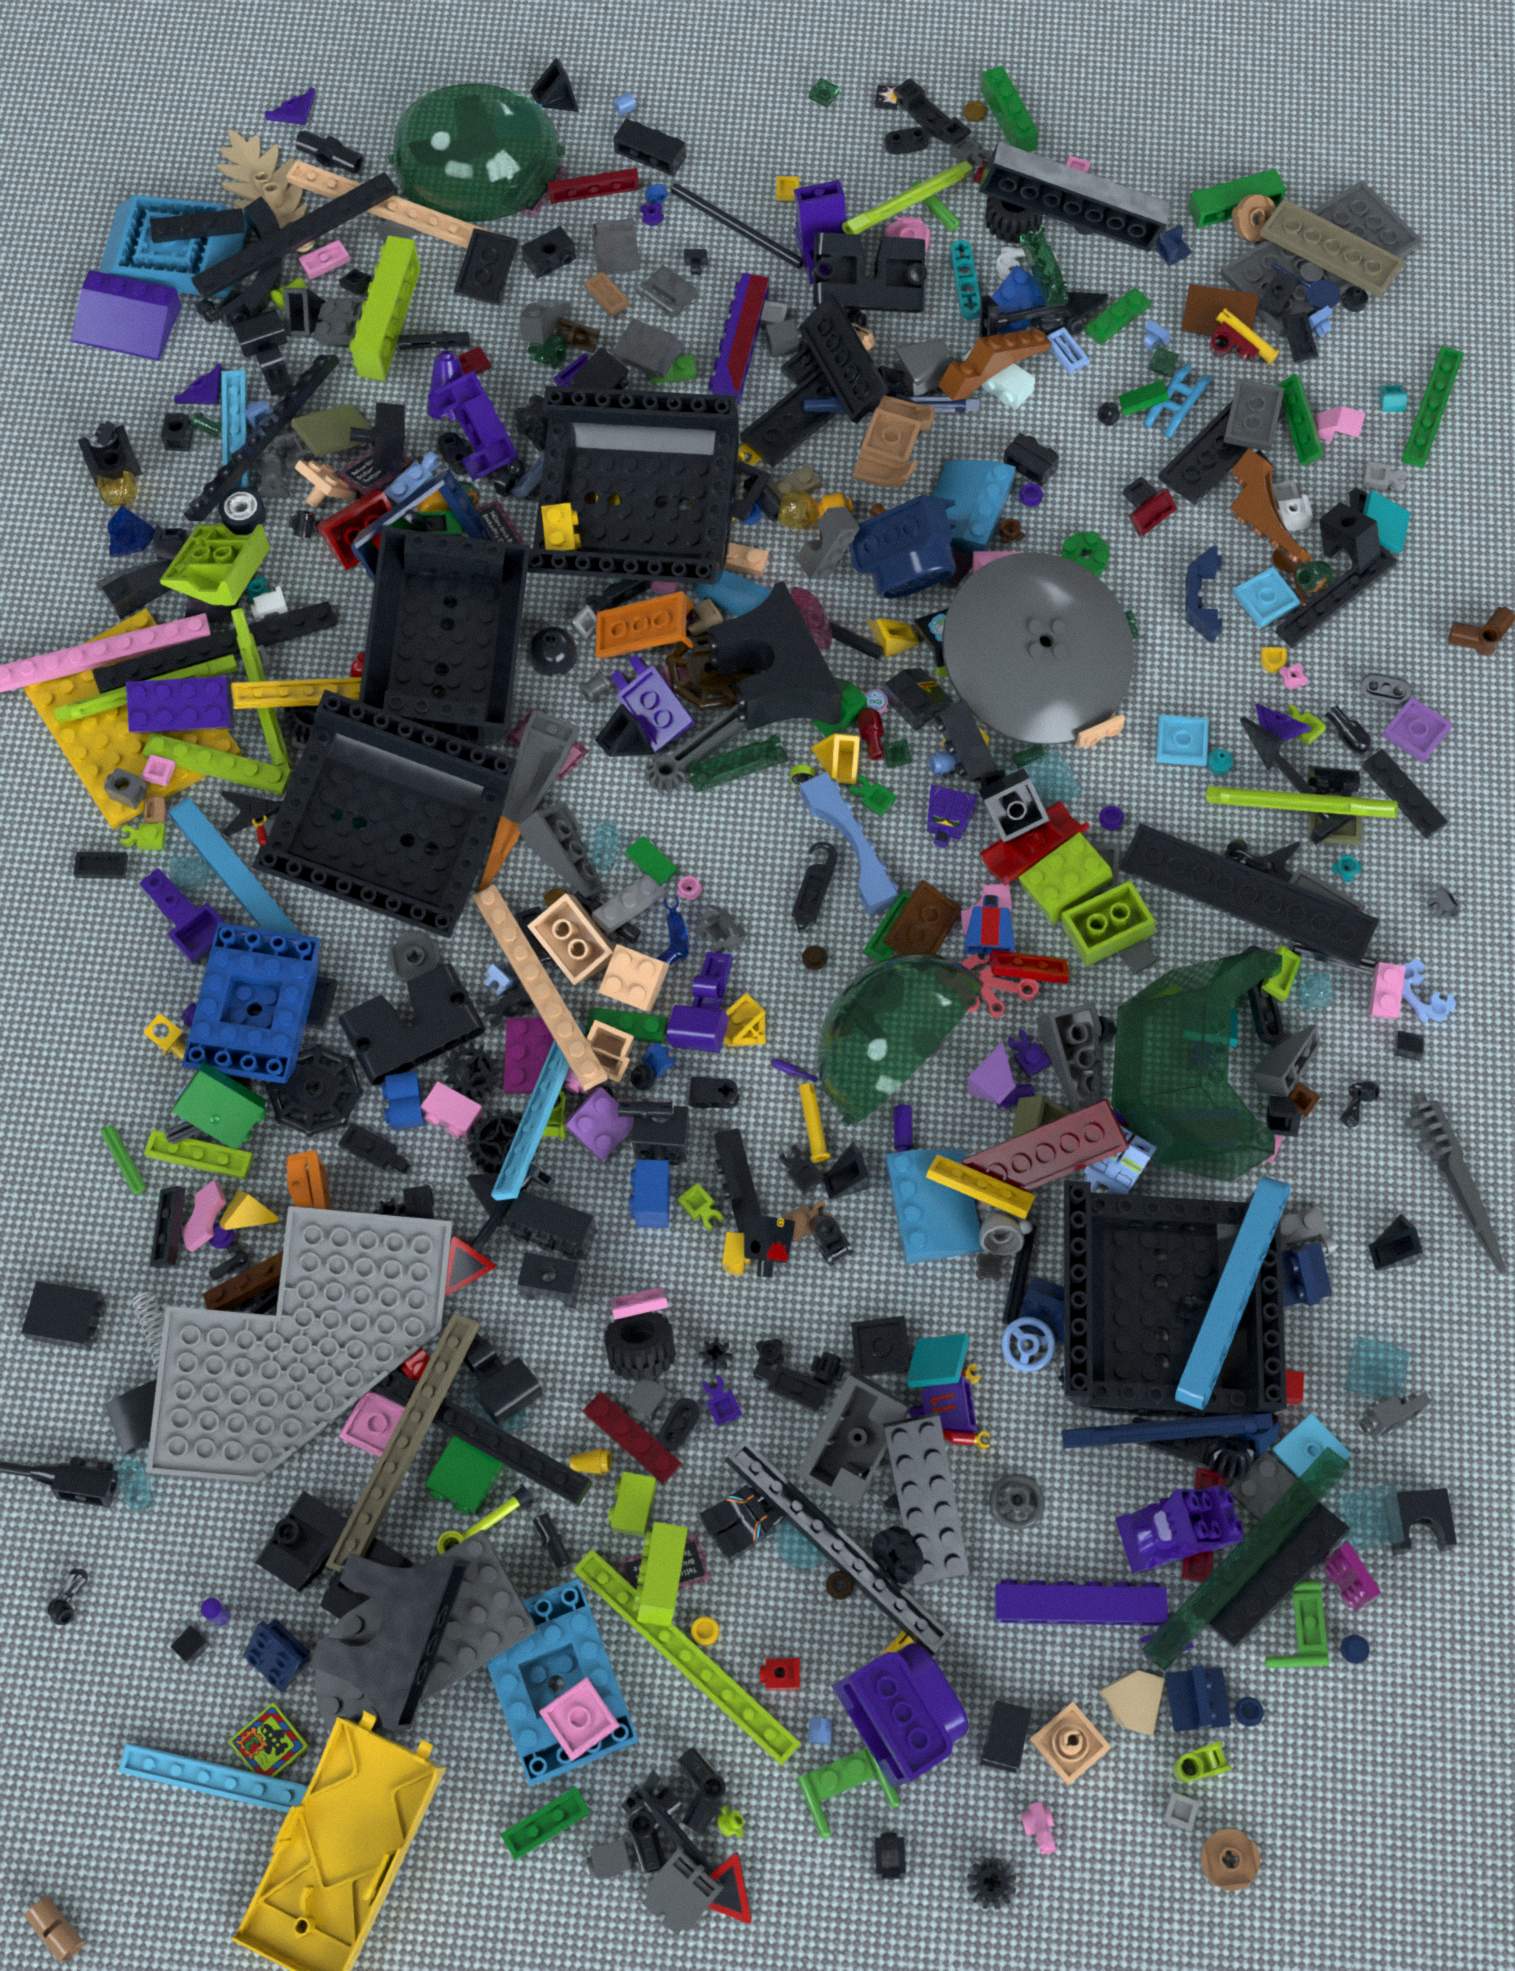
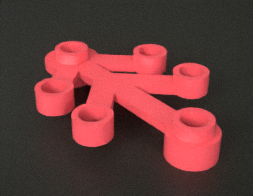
M975 954L960 963L957 961H947L941 966L939 976L943 983L955 986L963 998L964 1008L968 1012H974L979 1007V998L971 994L965 982L974 984L989 1005V1014L994 1018H999L1004 1014L1005 1006L1003 1002L996 998L990 988L1016 993L1025 1001L1035 999L1039 990L1038 983L1032 979H1022L1017 983L993 977L995 975L991 972V965L978 973L968 971L976 965H987L990 962V955H986L987 959L985 960L979 959L978 956L980 954ZM954 971L957 975L950 977L947 973ZM1030 989L1032 993L1027 995L1023 990ZM973 1000L976 1002V1005L969 1006L967 1001ZM999 1006L1001 1011L995 1012L992 1007Z

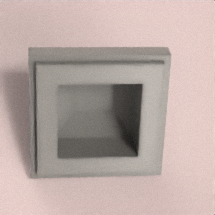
M585 605L571 620V623L583 639H587L597 628V616L589 605Z

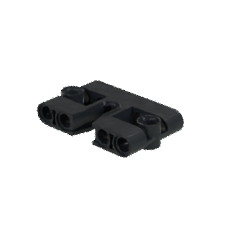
M839 233L814 234V266L811 271L813 277V306L818 307L829 294H832L837 298L842 309L905 313L924 312V281L927 278V270L925 268L926 240L884 236V239L879 242L874 261V277L868 278L865 274V256L860 235ZM820 265L827 267L829 271L827 276L820 273ZM910 271H915L918 274V281H914L910 277Z
M451 963L440 965L407 981L411 1005L418 1019V1023L414 1027H406L398 1012L382 995L374 997L339 1016L338 1021L372 1086L385 1083V1076L405 1073L480 1036L486 1030L468 995V991L464 988ZM458 998L465 999L461 1004H453L454 1000ZM363 1044L371 1045L367 1050H359Z
M302 1491L286 1517L275 1525L273 1536L265 1545L255 1563L298 1592H302L325 1568L348 1519L307 1492ZM288 1527H294V1536L291 1539L284 1540V1530ZM375 1537L365 1554L404 1568H412L414 1565L409 1559ZM335 1571L329 1581L320 1606L338 1619H341L349 1611L371 1597L364 1593H356L340 1582L342 1574Z

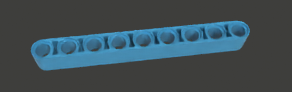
M186 797L167 810L174 823L261 929L302 935L189 797Z
M1266 1176L1261 1177L1175 1395L1176 1401L1201 1410L1206 1407L1262 1266L1263 1259L1286 1205L1291 1188L1290 1184Z

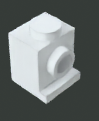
M1303 495L1299 499L1278 501L1277 509L1288 531L1309 528L1313 514L1307 495Z
M280 586L275 587V592L263 593L253 598L254 604L250 606L254 618H260L261 621L289 612Z

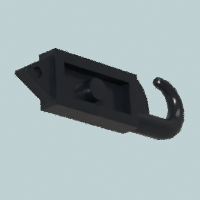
M817 842L808 851L809 854H813L815 850L822 848L828 852V857L825 865L813 864L806 870L792 910V917H795L798 933L804 931L812 923L817 922L831 882L838 853L836 848L828 842Z

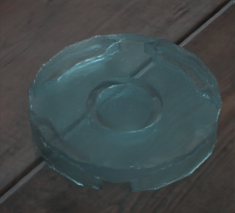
M787 1520L783 1522L776 1535V1548L780 1558L788 1566L797 1570H811L820 1566L827 1558Z

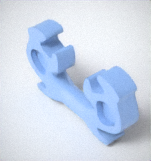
M1417 959L1402 964L1401 966H1406L1402 996L1414 1008L1419 1020L1423 1023H1427L1429 1018L1435 1021H1443L1456 1006L1453 996L1448 994L1444 1001L1439 998L1441 993L1436 992L1429 999V1005L1421 1002L1412 992L1410 984L1418 986L1422 983L1425 975H1418V972H1423L1425 965Z

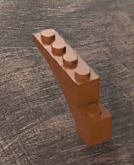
M1039 329L978 338L966 361L950 363L938 386L952 401L966 399L973 391L1000 371L1026 357L1048 351L1052 343L1046 338L1045 333Z
M1248 448L1231 470V473L1237 477L1235 482L1244 488L1229 507L1236 513L1234 518L1244 526L1250 523L1253 526L1250 530L1259 537L1268 536L1270 538L1268 543L1277 550L1283 547L1287 550L1285 555L1295 563L1301 560L1307 565L1313 557L1291 536L1277 509L1272 486V471L1274 467Z

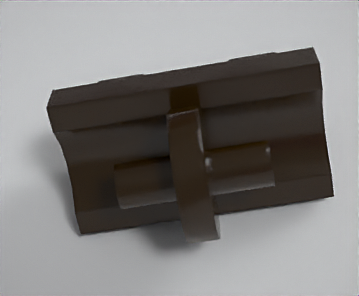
M560 317L558 331L554 340L594 353L601 330Z

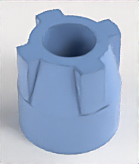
M630 92L613 100L614 108L620 116L637 108L635 99Z
M809 1718L808 1743L831 1744L832 1720Z

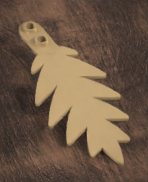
M229 130L232 147H220V152L236 165L218 164L217 168L227 176L240 182H222V187L240 197L251 200H234V206L239 209L242 208L244 211V207L262 196L274 212L280 229L305 216L307 206L303 204L299 207L304 188L293 184L288 188L289 183H287L286 179L288 172L294 164V159L290 158L275 172L279 157L278 144H275L260 157L261 149L258 135H255L246 142L237 132ZM314 240L298 248L296 251H309L314 246Z

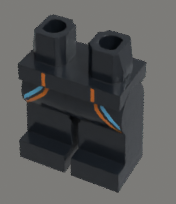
M747 1485L714 1507L708 1508L699 1514L701 1522L713 1540H715L716 1545L729 1564L767 1536L774 1533L775 1526L784 1519L774 1507L764 1511L759 1503L765 1499L753 1487L749 1488Z

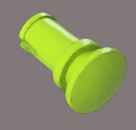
M297 277L286 287H280L278 291L272 290L270 293L271 299L280 310L285 311L284 288H307L301 278Z

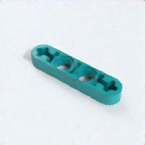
M957 240L951 246V262L959 311L964 319L974 320L978 318L977 316L980 312V294L972 247L968 241ZM958 250H962L964 253L963 259H960V252ZM967 267L970 269V272L962 274L958 269ZM963 286H970L973 288V291L966 293L961 288ZM968 301H971V306L974 310H969L967 307Z

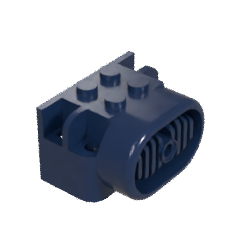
M920 495L858 524L860 529L854 536L853 542L848 546L851 559L857 572L872 575L877 596L884 599L908 596L943 582L955 574L957 568L950 543L952 540L951 530L956 527L955 520L948 519L946 509L956 505L955 500Z

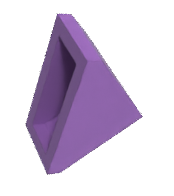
M1003 1041L968 1077L967 1092L969 1095L1000 1104L1016 1087L1013 1082Z

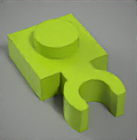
M1288 706V713L1292 715L1289 717L1311 727V731L1296 736L1309 746L1325 731L1326 724L1307 711L1300 715L1295 706Z
M139 823V830H134L131 826L121 827L123 834H131L127 839H120L122 846L131 847L137 843L139 850H164L166 826L164 823Z
M698 1182L677 1199L680 1206L694 1221L700 1217L703 1219V1225L707 1231L711 1232L713 1230L712 1225L708 1222L709 1219L716 1218L720 1223L723 1222L722 1214L717 1210H711L715 1205V1201Z

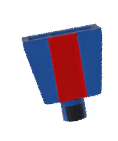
M985 895L983 897V907H973L965 939L964 953L990 955L992 950L1014 951L1010 910L998 907V896Z

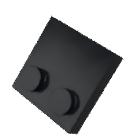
M905 1316L851 1322L855 1370L857 1373L864 1377L909 1372L911 1362Z

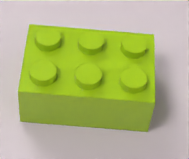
M1080 832L1018 877L1023 891L1052 925L1062 919L1063 912L1084 903L1114 880L1110 866Z
M1131 880L1062 913V928L1085 967L1154 935L1156 921Z
M654 1522L652 1531L647 1530L637 1582L643 1585H637L633 1611L638 1612V1622L670 1627L675 1611L688 1527Z

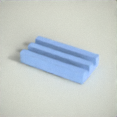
M1065 327L1046 336L1052 343L1049 349L1069 375L1075 369L1078 371L1083 365H1089L1090 359ZM1060 335L1080 360L1077 361L1074 355L1070 352L1069 347L1066 344H1064L1063 341L1059 338Z

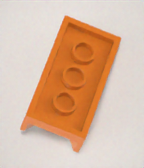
M680 591L598 612L595 656L601 660L677 642H683L692 648L693 642L686 636V616L694 608V602L684 592Z
M317 1150L289 1155L286 1160L287 1188L295 1207H314L315 1209L332 1210L326 1167Z

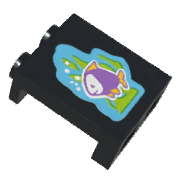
M948 608L914 619L916 636L920 642L925 641L932 650L934 664L937 668L945 666L942 633Z

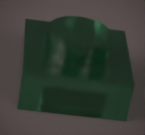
M820 78L809 91V99L828 108L838 96L839 87Z
M1157 346L1149 363L1148 370L1170 378L1178 361L1179 354Z

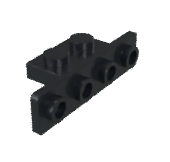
M736 1128L714 1134L719 1159H716L715 1162L718 1174L724 1175L725 1184H721L725 1200L730 1199L737 1230L739 1233H743L744 1215H762L740 1130Z

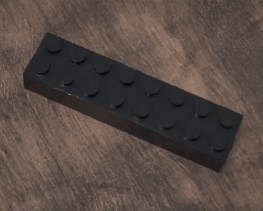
M999 141L983 170L979 192L1147 252H1150L1166 227L1171 205L1170 202Z

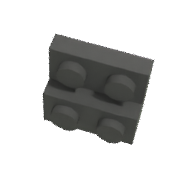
M1426 1392L1419 1396L1412 1393L1402 1399L1401 1403L1396 1395L1388 1400L1383 1396L1374 1401L1371 1407L1366 1410L1364 1418L1359 1420L1360 1427L1366 1435L1370 1434L1372 1439L1375 1440L1420 1415L1432 1401Z

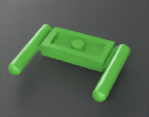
M1320 1580L1302 1581L1292 1591L1299 1655L1268 1656L1264 1661L1267 1668L1329 1666Z
M868 1748L797 1778L821 1838H828L831 1835V1830L819 1802L876 1777L880 1781L890 1807L897 1808L901 1802L895 1787L892 1788Z

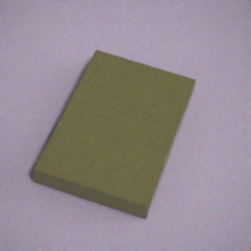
M352 404L293 418L291 426L316 457L366 444L363 442H350L351 426L372 429Z

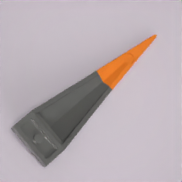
M533 710L523 732L517 755V763L478 892L489 887L521 835L517 827L536 811L567 761L580 732L579 726Z

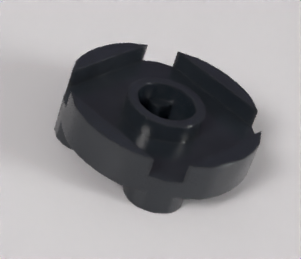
M890 1526L877 1533L873 1538L872 1553L874 1561L896 1582L906 1584L922 1571L924 1564L923 1553L920 1547L916 1549L912 1542L915 1538L911 1533L899 1526Z

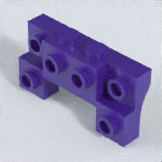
M474 371L427 395L438 417L452 410L454 411L475 453L462 459V462L472 481L519 457L505 431L504 424L497 416L493 403L487 397Z

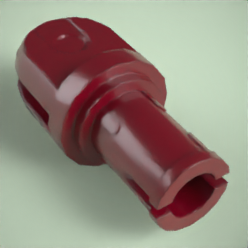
M867 707L862 709L857 716L860 738L866 741L869 759L880 760L885 756L881 743V737L884 735L882 718L877 710Z

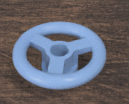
M1022 1317L1007 1326L1002 1336L1001 1348L1005 1359L1011 1366L1021 1371L1033 1372L1044 1368L1052 1360L1056 1350V1340L1053 1331L1045 1322L1034 1317ZM1024 1325L1036 1326L1044 1332L1045 1336L1037 1338L1033 1334H1024L1019 1327ZM1012 1334L1018 1339L1017 1346L1022 1353L1020 1361L1012 1355L1009 1342ZM1026 1339H1030L1034 1343V1347L1030 1350L1025 1349L1023 1346V1342ZM1048 1344L1044 1357L1035 1363L1028 1364L1029 1356L1034 1355L1038 1351L1039 1346Z

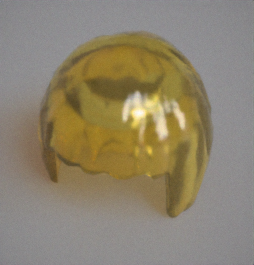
M123 471V478L117 480H109L100 475L97 476L99 496L109 507L124 509L135 501L137 497V483L132 472Z
M791 490L783 497L778 513L780 524L792 529H806L815 523L818 517V505L811 495L802 490Z

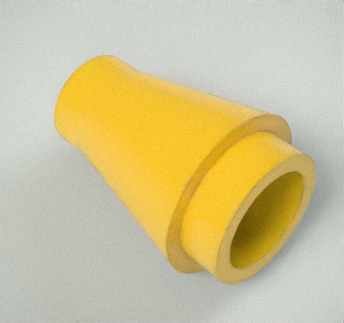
M602 1447L579 1454H571L570 1468L575 1471L604 1475L607 1472H611L612 1469L610 1450H604Z

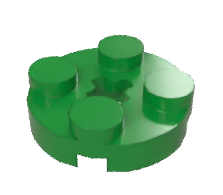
M1095 531L1077 533L1070 536L1063 542L1061 557L1081 565L1096 577L1105 570L1110 555L1108 545ZM1082 552H1087L1090 554L1089 559H1086L1085 557H1080L1079 555H1081Z

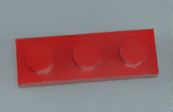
M992 950L989 957L993 975L1067 984L1069 979L1066 959Z

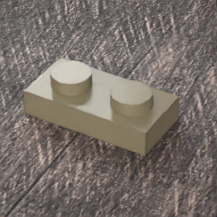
M807 464L770 487L783 504L788 506L819 488L821 480Z

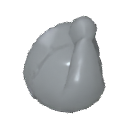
M997 1210L988 1215L984 1220L979 1233V1244L985 1251L991 1254H1015L1023 1247L1024 1235L1032 1231V1223L1027 1219H1022L1004 1210Z

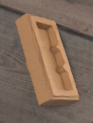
M603 271L584 282V288L610 317L630 306L629 300Z

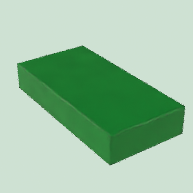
M1163 379L1118 396L1124 416L1169 400Z
M644 836L625 850V855L645 875H649L660 886L678 872L677 868Z

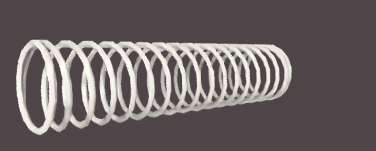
M145 1292L134 1297L132 1303L133 1307L136 1308L135 1313L138 1314L139 1324L142 1325L143 1335L146 1336L147 1347L150 1348L149 1352L152 1353L151 1358L154 1359L155 1369L158 1370L159 1363H155V1361L159 1360L160 1355L156 1358L153 1355L160 1354L157 1351L161 1350V1345H156L161 1343L162 1339L153 1340L162 1336L163 1332L155 1335L151 1334L162 1330L163 1325L154 1329L150 1328L164 1323L161 1322L164 1317L159 1316L162 1314V1311L158 1310L160 1305H155L158 1302L157 1299H154L156 1294L154 1292ZM153 1295L151 1298L145 1301L138 1302L142 1298ZM156 1301L155 1303H153V1304H151V1305H148V1306H145V1307H140V1306H142V1305H144V1304H146V1303H148V1302ZM157 1307L152 1311L142 1313L149 1308ZM160 1312L159 1314L153 1317L145 1318L150 1314ZM162 1318L154 1323L146 1324L154 1319ZM142 1320H148L144 1324L141 1323ZM146 1331H152L148 1335L145 1334ZM148 1337H154L150 1341L147 1340ZM152 1348H159L154 1352L151 1351Z

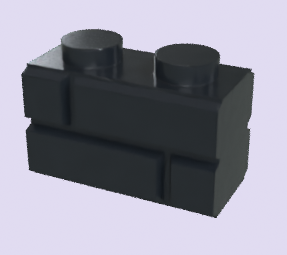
M1019 433L1005 449L1003 463L1016 467L1015 471L1043 487L1056 472L1060 457L1052 448H1045L1038 444V441L1033 436H1025Z

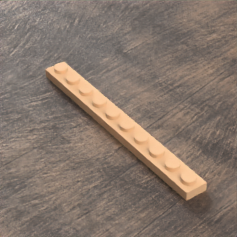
M298 160L295 161L286 176L287 183L331 199H336L361 185V183ZM392 196L366 211L466 249L468 248L474 228L489 231L396 196Z
M492 885L472 895L474 903L583 1090L586 1091L608 1080L606 1072L496 886Z

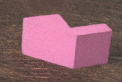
M1339 407L1316 413L1314 422L1319 438L1331 442L1335 431L1359 437L1366 413L1347 407Z

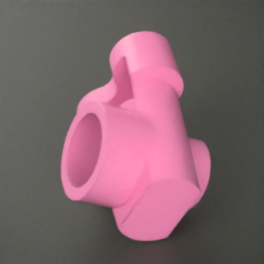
M1042 1802L1029 1805L1030 1810L1021 1812L1026 1835L1036 1834L1041 1854H1049L1056 1851L1054 1839L1049 1827L1054 1826L1050 1808L1044 1809Z

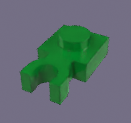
M862 775L858 777V783L863 785V787L856 788L854 785H851L849 788V793L856 797H862L861 804L879 817H882L897 797L878 782L871 786Z

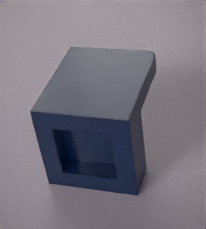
M1181 225L1161 234L1157 241L1156 252L1168 266L1191 254V250L1181 239L1183 233Z

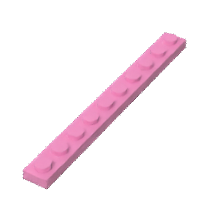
M204 613L0 665V693L134 659L211 636L207 616Z

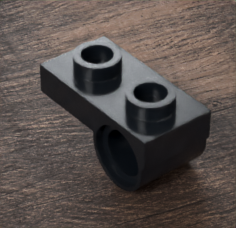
M424 1185L404 1188L403 1196L406 1217L435 1220L431 1186Z

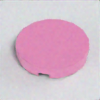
M914 217L898 218L893 224L891 222L885 231V236L924 239L926 240L925 251L930 244V230L928 226L926 227L923 221Z

